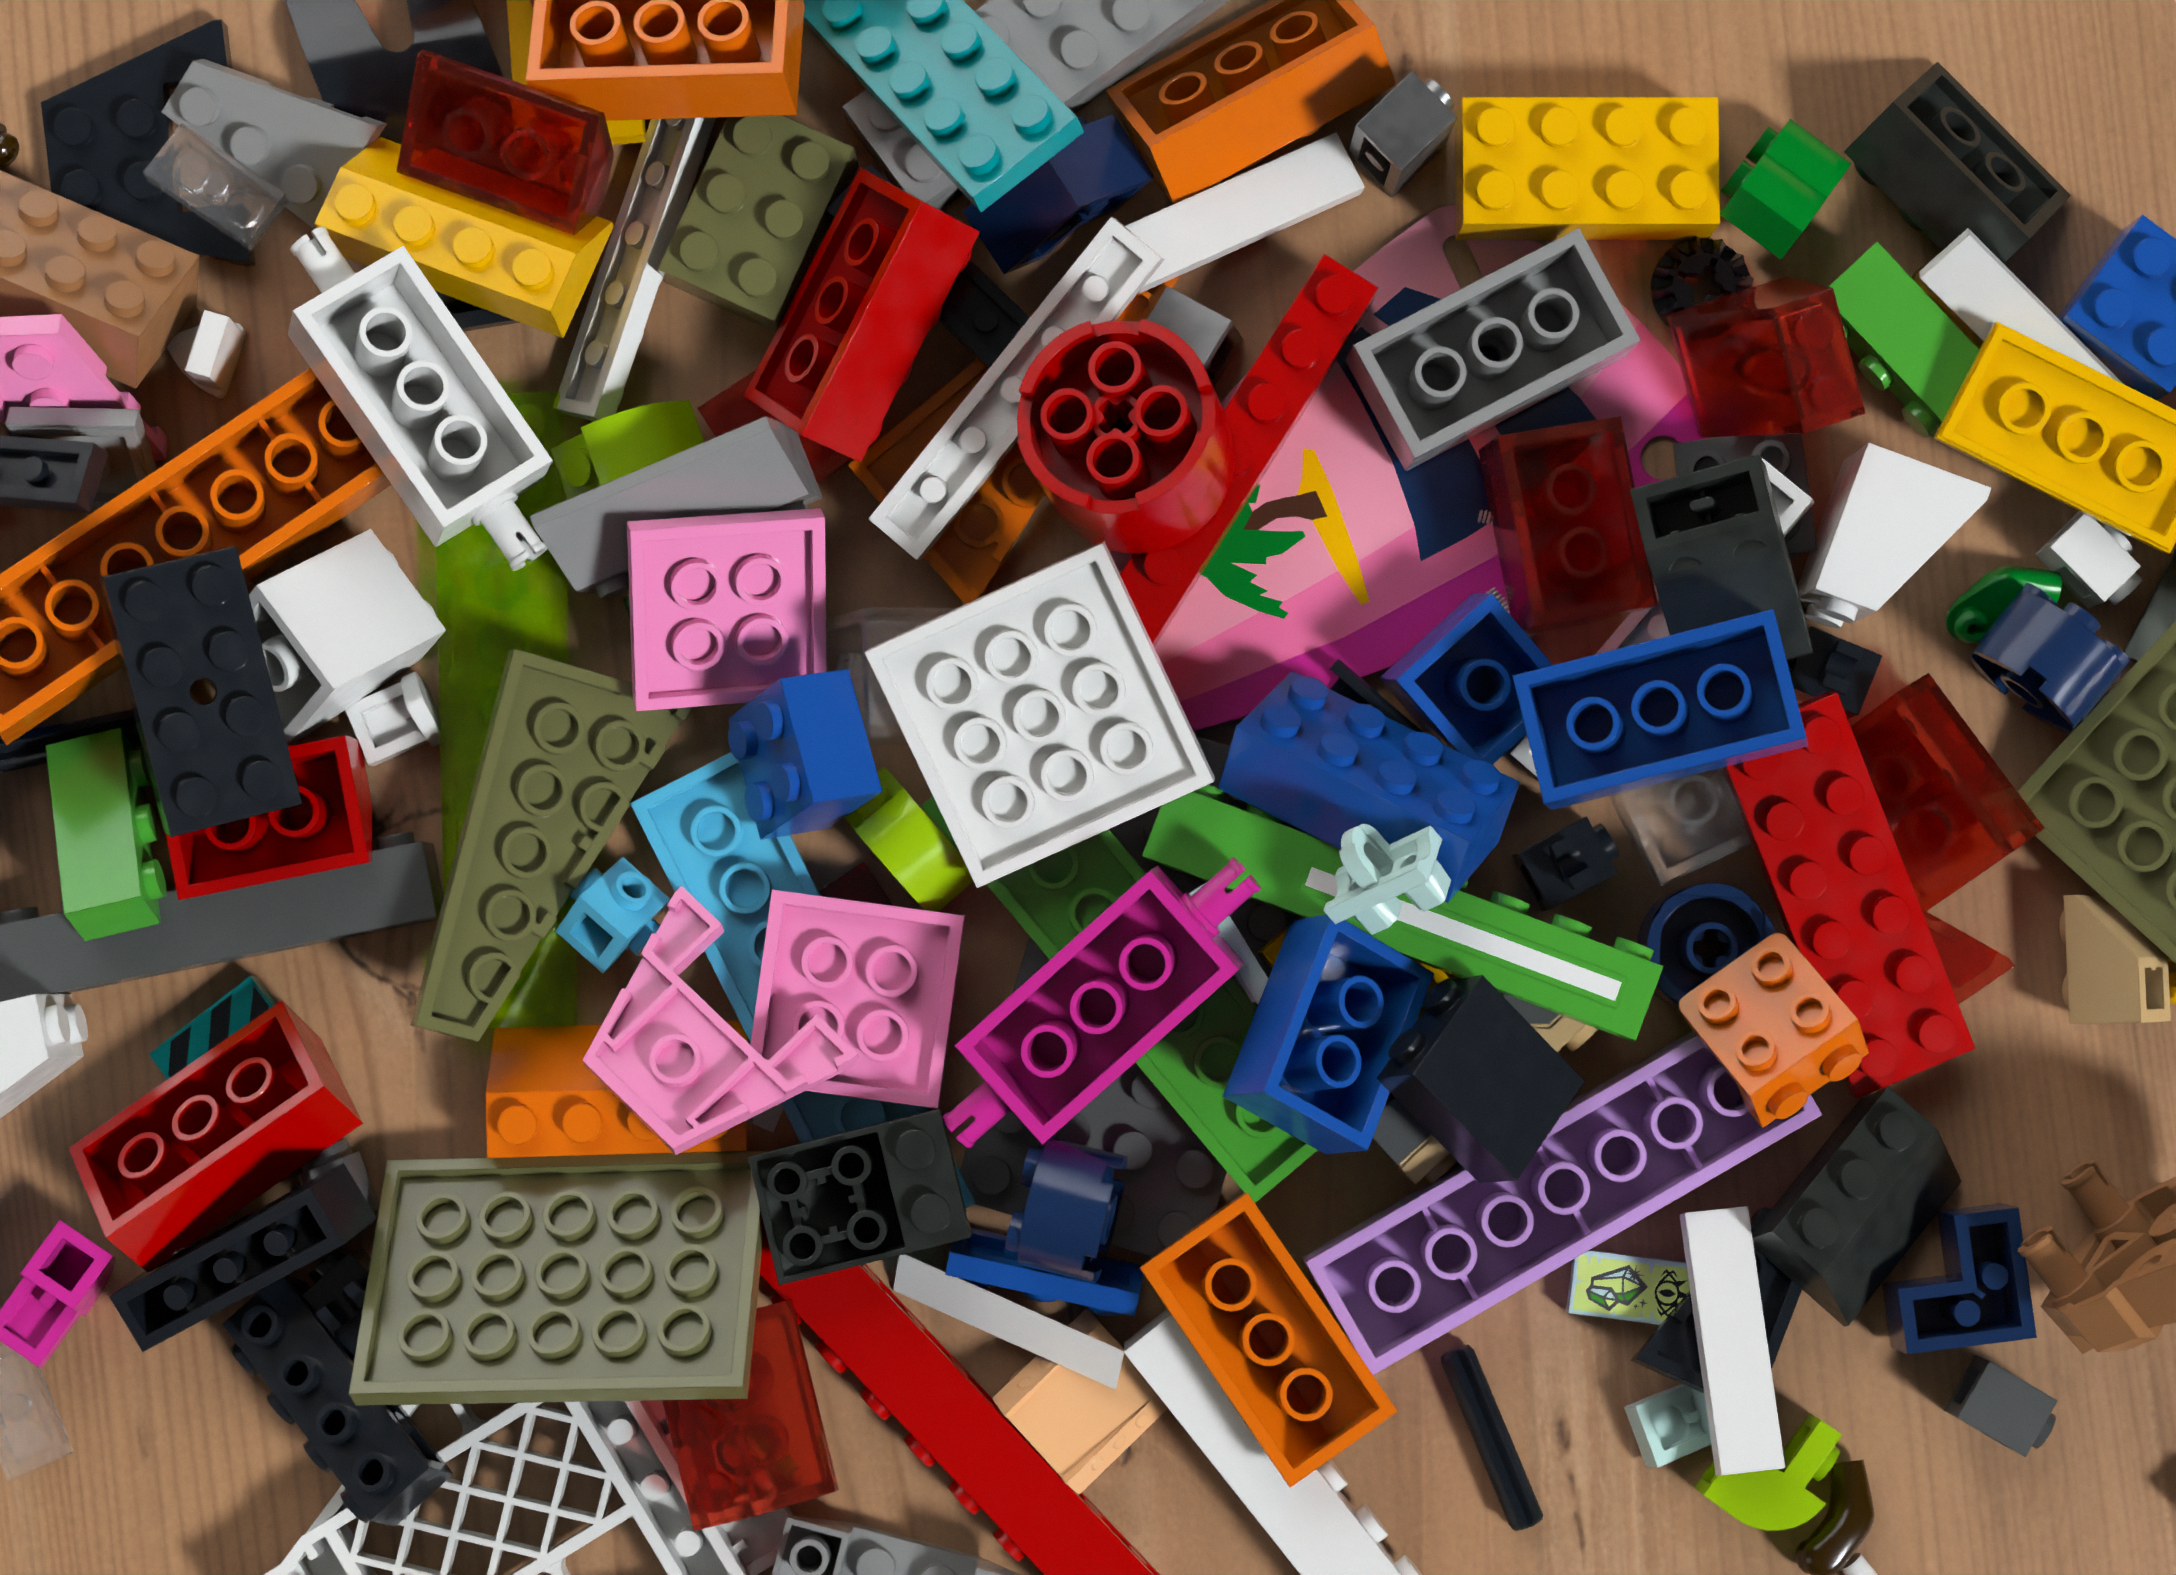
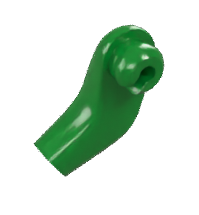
M2007 565L1989 571L1950 605L1946 614L1948 632L1952 637L1964 643L1973 644L1979 642L2026 583L2038 587L2057 603L2062 586L2061 574L2057 571Z

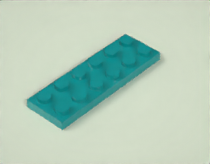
M803 0L805 5L804 23L980 212H983L1084 133L1077 116L964 0Z

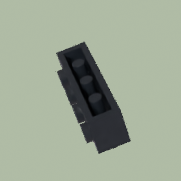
M286 1275L262 1288L222 1324L236 1342L230 1347V1350L245 1370L254 1376L260 1374L272 1390L267 1395V1400L276 1413L289 1424L296 1422L309 1439L303 1444V1447L311 1460L324 1472L330 1473L333 1471L346 1488L340 1496L347 1508L364 1523L370 1520L395 1527L447 1481L453 1473L401 1405H355L349 1395L355 1353L352 1354L339 1338L327 1329L315 1315L316 1312L303 1299L302 1295L310 1289L307 1282Z

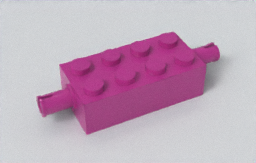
M1232 857L1224 868L1191 896L1188 893L1183 894L1157 865L962 1038L955 1047L983 1077L984 1082L951 1112H947L942 1117L951 1133L968 1117H975V1121L956 1137L957 1140L967 1148H972L981 1136L1009 1111H1012L1043 1145L1243 966L1244 961L1219 935L1221 930L1218 925L1249 897L1262 889L1252 874L1234 890L1229 891L1227 886L1246 870L1235 857Z

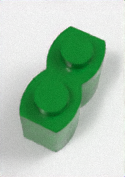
M1789 119L1779 133L1768 126L1746 156L1755 166L1753 167L1743 160L1720 190V192L1730 198L1721 210L1720 215L1779 259L1783 258L1803 233L1852 164L1792 119Z

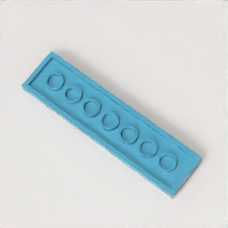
M730 752L630 804L674 892L680 886H683L722 924L724 933L704 952L751 1043L772 890L816 896L822 895L791 835L760 840L756 822L750 818L745 806L746 785L740 762ZM804 1091L781 1103L800 1143L930 1111L929 1107ZM954 1159L965 1208L976 1202Z

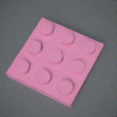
M821 508L627 521L632 696L636 711L748 703L780 678L826 672L825 516Z
M772 890L750 1045L764 1059L769 1060L817 1014L858 1053L860 1061L854 1067L806 1091L938 1109L965 916Z

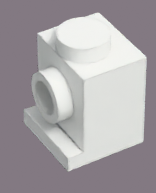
M2080 511L2035 553L2051 571H2057L2061 574L2062 583L2087 608L2101 604L2107 599L2115 606L2142 581V578L2136 573L2141 566L2130 555L2134 550L2127 538L2121 532L2108 525L2102 527L2096 519Z

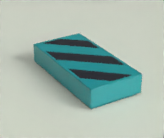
M250 976L149 1053V1056L164 1076L169 1079L276 1005V1003L256 976Z

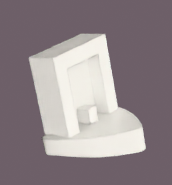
M204 310L200 325L177 334L167 346V349L182 372L197 387L217 399H222L226 396L246 331L239 323H234L230 317Z
M415 671L403 676L401 682L362 698L345 710L367 763L370 766L378 765L428 742L432 747L446 742L444 726L437 706L426 684Z

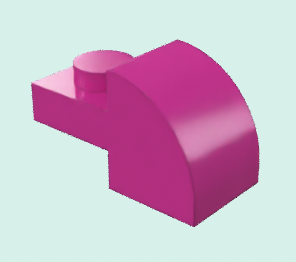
M59 1220L20 1273L24 1278L0 1309V1341L42 1369L81 1315L85 1317L106 1286L113 1272L116 1258Z

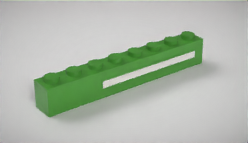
M1209 784L1161 805L1142 855L1146 860L1208 882L1229 863L1228 861L1232 857H1235L1246 870L1227 886L1229 891L1234 890L1252 874L1262 889L1258 893H1254L1249 899L1303 919L1325 915L1326 913L1323 911L1325 904L1335 899L1337 894L1335 875L1337 869L1344 866L1339 853L1341 849L1307 832L1303 833L1282 825L1283 820L1249 803L1245 811L1221 802L1225 792ZM1468 881L1464 883L1449 903L1444 901L1442 904L1425 912L1419 910L1405 893L1396 896L1402 903L1398 919L1389 928L1373 935L1353 916L1345 920L1412 960L1460 978L1483 975L1500 993L1631 1042H1635L1663 969L1662 965L1650 961L1654 950L1620 937L1616 938L1613 947L1588 938L1592 927L1571 918L1555 914L1552 923L1549 924L1527 916L1530 904L1509 895L1493 891L1490 901L1465 893Z

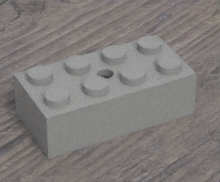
M1580 228L1354 344L1345 362L1406 472L1627 357L1641 340ZM1489 346L1495 349L1499 356V362L1491 361L1484 357L1479 348Z

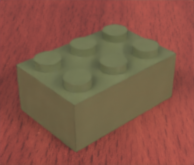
M785 116L727 117L658 267L665 282L776 332L833 222V219L828 216L826 209L850 185L859 165L854 147Z

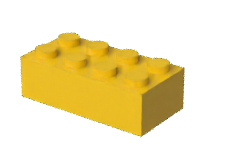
M1462 97L1455 114L1457 116L1455 121L1456 240H1557L1580 228L1586 240H1689L1695 236L1708 239L1720 224L1718 97Z

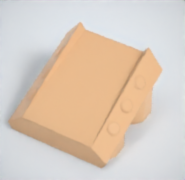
M1087 1308L1073 1322L1067 1325L1124 1351V1346L1096 1315ZM1125 1353L1116 1390L1037 1355L1030 1363L1022 1366L992 1398L1003 1415L1012 1422L1059 1474L1063 1481L1077 1494L1082 1493L1168 1409Z

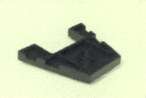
M222 19L212 20L41 102L52 193L195 253L200 258L204 256L225 260L232 264L246 267L256 265L250 212L247 207L237 205L183 212L173 122L162 113L163 108L170 99L169 90L175 89L193 61L206 59L232 69L228 27Z

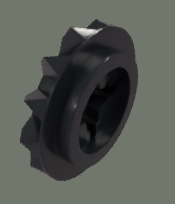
M1695 236L1672 246L1657 263L1651 280L1652 302L1663 322L1677 333L1691 338H1712L1726 333L1743 318L1751 305L1750 300L1754 278L1749 274L1744 261V255L1736 253L1732 248L1728 247L1723 239L1711 240ZM1710 264L1713 266L1711 284L1715 288L1720 289L1719 293L1724 295L1720 294L1719 297L1708 295L1697 306L1696 311L1691 309L1695 301L1692 299L1694 288L1686 284L1684 279L1687 276L1698 278L1702 271H1705Z

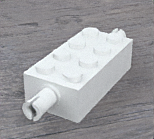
M325 227L312 230L311 234L314 238L311 241L307 234L302 236L291 246L290 251L294 257L298 258L322 294L293 310L288 336L435 548L473 524L475 526L483 525L510 563L509 566L512 571L523 568L526 565L524 561L527 559L530 563L534 561L548 547L539 539L514 502H516L518 496L543 481L553 460L406 248L402 246L355 273L330 238L329 232Z

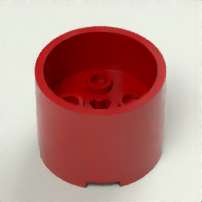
M1141 319L1140 322L1109 321L1094 325L1087 321L1060 334L1036 356L1023 377L1018 390L1021 397L1017 414V433L1019 438L1017 442L1031 472L1061 518L1073 531L1093 544L1105 541L1108 550L1148 553L1166 549L1188 539L1209 522L1222 505L1233 479L1236 458L1235 442L1228 418L1201 360L1182 338L1166 327L1145 319ZM1118 420L1125 425L1132 424L1131 429L1126 433L1117 428L1111 430L1110 427Z

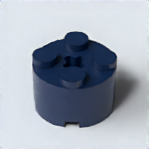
M2026 583L1980 639L1977 643V648L1970 655V659L1977 670L2001 693L2006 695L2011 690L2026 702L2022 709L2045 724L2066 733L2071 732L2078 723H2081L2130 663L2129 657L2111 642L2098 638L2095 635L2101 625L2089 612L2071 602L2062 610L2057 607L2050 596L2030 583Z
M1705 883L1677 889L1656 901L1642 921L1637 936V943L1654 950L1650 961L1663 966L1653 994L1667 1004L1679 1009V1001L1684 995L1769 935L1774 934L1775 930L1769 918L1758 904L1743 891L1725 884ZM1704 931H1707L1708 942L1718 944L1719 946L1718 956L1708 957L1706 966L1703 965L1702 956L1693 953L1694 941L1703 940Z
M1053 1137L1047 1140L1044 1147H1030L1021 1176V1186L1030 1188L1026 1208L1023 1209L1022 1213L1014 1212L1005 1244L1006 1250L1018 1253V1264L1096 1284L1102 1269L1090 1265L1092 1259L1097 1257L1098 1251L1108 1254L1125 1182L1113 1179L1114 1168H1127V1156Z

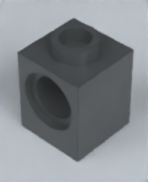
M1975 1355L1944 1411L2010 1450L2026 1457L2031 1447L2038 1449L2050 1435L2056 1420V1416L2051 1412L2058 1400L1993 1362Z

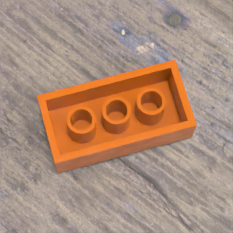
M534 0L526 82L544 122L797 115L804 1Z

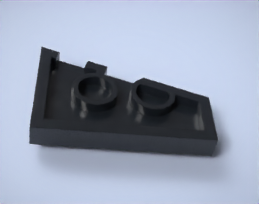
M1767 1207L1760 1208L1750 1218L1752 1233L1771 1209ZM1754 1247L1772 1370L1802 1289ZM1689 1290L1630 1361L1704 1393Z

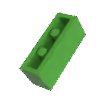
M1876 242L1809 305L1818 313L1814 320L1820 330L1838 345L1845 342L1861 359L1858 363V368L1864 377L1881 391H1885L1888 388L1905 406L1901 412L1908 424L1920 435L1926 438L1930 435L1934 437L1979 349L1891 255Z
M121 727L46 745L64 915L84 941L160 924L158 899L166 897L167 890L161 865L157 859L153 860L151 842L159 840L160 832L155 811L150 803L146 804L144 787L150 786L152 783L143 749H135Z

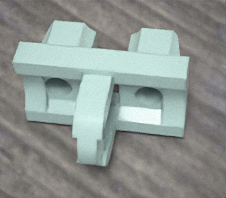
M1361 824L1345 831L1341 838V850H1339L1344 866L1338 868L1335 875L1337 894L1335 899L1325 904L1323 911L1335 924L1353 916L1373 935L1389 928L1398 919L1402 903L1396 896L1405 893L1413 904L1423 912L1442 904L1446 899L1451 879L1436 860L1442 838L1431 825L1391 844H1388L1380 833L1368 824Z

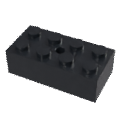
M225 547L98 577L164 832L170 837L302 804L237 547ZM198 679H209L215 685L216 695L208 704H198L191 698V685Z

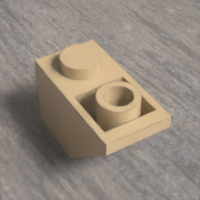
M2063 895L2064 911L2060 917L2059 931L2061 939L2066 945L2067 975L2063 981L2062 995L2064 1003L2069 1009V1024L2171 1021L2168 956L2101 895Z

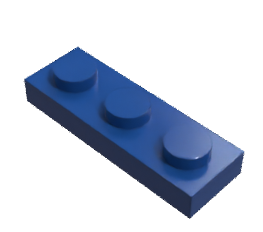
M971 1228V1238L952 1242L945 1275L963 1279L981 1288L998 1286L1020 1291L1026 1297L1039 1302L1061 1300L1084 1305L1091 1312L1102 1316L1125 1314L1135 1317L1143 1273L1139 1269L1142 1265L1097 1255L1096 1258L1092 1259L1090 1265L1102 1269L1100 1277L1095 1284L1018 1264V1253L1005 1249L1007 1235Z

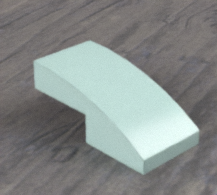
M1680 1384L1624 1407L1646 1468L1661 1467L1711 1445L1705 1395L1691 1387Z

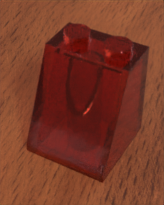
M1785 276L1666 315L1700 437L1805 434L1866 414L1832 287Z

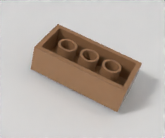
M0 170V317L62 314L107 366L106 376L136 389L196 309L200 256Z

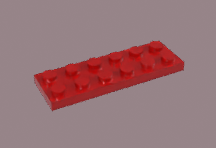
M1828 691L1798 704L1809 746L1723 767L1722 769L1790 941L1859 1021L1869 1054L1862 1058L1860 1065L1853 1073L1844 1078L1850 1094L1858 1099L1976 1048L1837 692Z

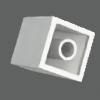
M1872 443L1864 445L1842 463L1816 534L1818 550L1810 551L1797 585L1801 605L1807 608L1805 617L1816 623L1841 629L1843 622L1852 624L1878 611L1987 501L1991 488Z
M371 529L256 585L249 594L287 746L293 745L420 661L446 631L445 627L436 617L432 606L421 597L400 569L394 555L383 546Z
M33 994L0 1002V1119L84 1057L81 1042L87 1041L88 1038L87 1022L79 1004L73 1005L71 994Z

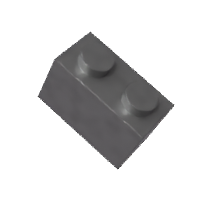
M1411 71L1356 124L1348 154L1392 198L1446 146L1457 116L1451 111L1455 106L1453 100L1437 82L1428 78L1423 83Z

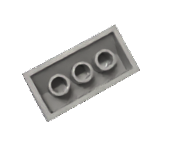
M765 416L529 517L534 529L548 547L549 552L575 591L591 594L598 593L599 598L602 600L629 591L627 521L808 509L806 505L823 497L798 433L784 423Z

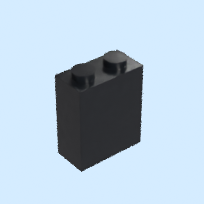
M1483 975L1443 980L1425 997L1423 1002L1425 1010L1414 1026L1402 1033L1393 1042L1388 1051L1390 1060L1376 1079L1479 1183L1517 1181L1584 1083V1080Z

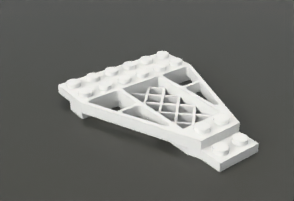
M723 1399L564 1402L570 1412L540 1405L543 1402L516 1403L489 1420L478 1418L469 1404H450L462 1424L463 1432L459 1439L437 1453L446 1463L471 1447L463 1481L449 1478L440 1486L441 1488L460 1492L452 1526L417 1518L420 1509L419 1505L398 1524L404 1526L396 1560L363 1552V1546L369 1521L364 1523L358 1520L355 1536L353 1535L347 1523L355 1519L356 1516L347 1508L340 1496L346 1489L342 1484L282 1563L263 1575H377L373 1567L393 1571L392 1575H456L452 1574L451 1570L459 1540L493 1548L487 1575L498 1574L503 1550L534 1558L508 1575H538L541 1572H547L551 1575H571L566 1567V1557L628 1518L635 1519L668 1575H758L775 1564L787 1516H793ZM401 1405L409 1417L419 1407V1405ZM526 1413L518 1447L485 1439ZM536 1415L571 1423L563 1458L528 1450ZM579 1430L582 1431L603 1468L572 1460ZM481 1450L515 1458L507 1492L473 1484ZM525 1460L560 1468L552 1503L517 1494ZM569 1471L605 1479L597 1513L561 1505ZM614 1484L624 1503L606 1514ZM470 1495L504 1503L496 1537L462 1529ZM514 1505L549 1514L541 1547L506 1539ZM558 1516L590 1523L551 1548ZM414 1529L449 1537L441 1571L406 1563Z

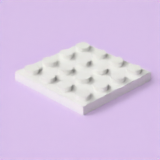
M1105 541L880 643L865 652L977 888L1214 782V774Z

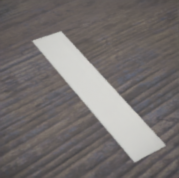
M899 1255L893 1291L1116 1390L1125 1351L963 1279L945 1275V1271L909 1255Z

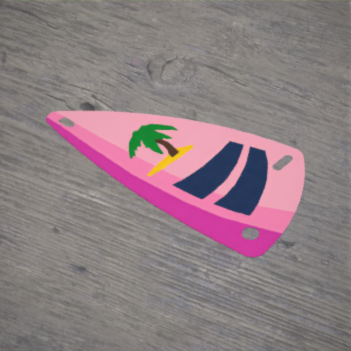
M1447 205L1431 211L1353 271L1379 287L1372 306L1155 646L1157 655L1192 730H1200L1247 716L1291 671L1301 676L1315 678L1330 689L1339 679L1330 670L1331 666L1338 659L1360 677L1391 667L1472 593H1486L1490 589L1495 588L1492 593L1498 591V594L1494 597L1501 594V597L1497 600L1504 598V600L1500 604L1508 601L1506 605H1511L1506 611L1514 607L1513 611H1517V614L1645 551L1630 489L1662 481V479H1656L1644 470L1641 463V452L1644 445L1650 439L1658 436L1670 437L1678 443L1725 436L1726 434L1696 386L1672 355L1642 322L1622 305L1641 340L1627 357L1405 472L1345 360L1354 344L1461 289L1443 251L1445 240L1450 236H1455V205ZM1465 240L1482 277L1543 247L1542 244L1534 240ZM1489 346L1479 348L1484 357L1491 361L1499 362V356L1495 349ZM1246 375L1221 402L1223 410L1231 401ZM1482 509V518L1481 521L1478 523L1477 520L1479 517L1480 510ZM1487 510L1486 520L1482 523L1484 511ZM1492 511L1490 522L1487 525L1488 514ZM1496 511L1494 524L1491 525L1493 513ZM1500 512L1501 516L1499 524L1496 526L1495 523L1497 515ZM1505 512L1506 515L1503 526L1500 527L1502 514ZM1509 513V522L1507 527L1505 528L1504 524L1506 521V516ZM1514 514L1515 516L1512 527L1509 529L1508 526L1510 523L1511 515ZM1518 514V515H1519L1518 523H1517L1516 528L1513 529V525H1514V522H1515V517H1516V515ZM1523 515L1522 525L1520 530H1518L1517 527L1519 524L1520 516ZM1525 516H1528L1526 528L1522 531ZM1532 516L1530 530L1527 532L1526 529L1529 522V517ZM1536 517L1537 521L1535 529L1533 532H1531L1533 520ZM1541 518L1539 531L1536 533L1535 530L1537 527L1538 519ZM1116 551L1112 553L1111 556L1119 573L1122 572L1133 553Z

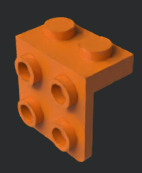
M1782 933L1769 935L1688 992L1679 1001V1010L1682 1017L1735 1080L1747 1110L1762 1128L1775 1119H1785L1794 1115L1804 1106L1809 1095L1830 1080L1834 1082L1840 1081L1849 1076L1860 1065L1862 1058L1869 1054L1856 1016L1790 939Z

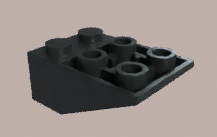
M1759 454L1630 489L1645 553L1670 635L1774 609L1787 660L1814 653L1766 465Z
M941 1108L748 1157L779 1285L971 1238L972 1232L946 1126L942 1119L943 1113Z

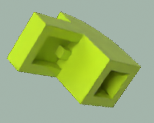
M690 400L643 405L601 418L580 427L582 434L550 450L568 500L704 443Z
M883 766L877 771L882 792L847 815L845 819L924 910L939 912L973 882V879L960 852L888 769Z
M1808 1413L1783 1449L1785 1468L1716 1476L1714 1460H1712L1694 1485V1488L1735 1519L1750 1527L1766 1531H1780L1800 1526L1817 1515L1826 1505L1825 1502L1805 1488L1812 1478L1820 1481L1831 1470L1840 1454V1450L1835 1445L1842 1434L1821 1419Z

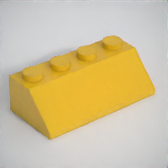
M382 137L378 138L340 167L314 223L316 228L325 227L330 238L345 258L369 266L404 246L435 291L564 338L614 227L612 221Z

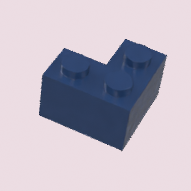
M1113 114L1090 123L1087 122L1085 117L1078 118L1084 130L1082 135L983 212H980L972 203L963 210L972 227L980 231L978 236L1003 274L1043 259L1080 225L1117 211L1154 178V175Z
M1997 1203L1938 1211L1937 1217L1946 1275L1882 1283L1890 1344L1892 1348L1905 1354L2037 1338L2026 1258L2022 1257L2017 1251L2023 1242L2019 1207Z

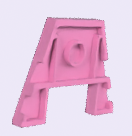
M62 314L0 317V423H6L9 407L139 409L141 411V405L129 391L119 392L106 377L107 366ZM142 419L154 461L166 460L168 447L166 434L159 426L150 428Z
M680 886L674 892L667 905L669 910L656 934H651L641 952L643 958L626 989L622 988L582 1060L585 1067L675 1155L854 1067L860 1061L858 1053L817 1014L769 1060H766L692 990L679 975L724 933L722 924L683 886Z

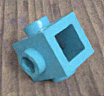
M622 857L606 873L602 874L597 868H594L584 877L570 895L575 900V903L555 932L604 974L629 949L636 956L641 954L651 934H656L660 927L656 919L669 903L670 898L656 887L648 877Z

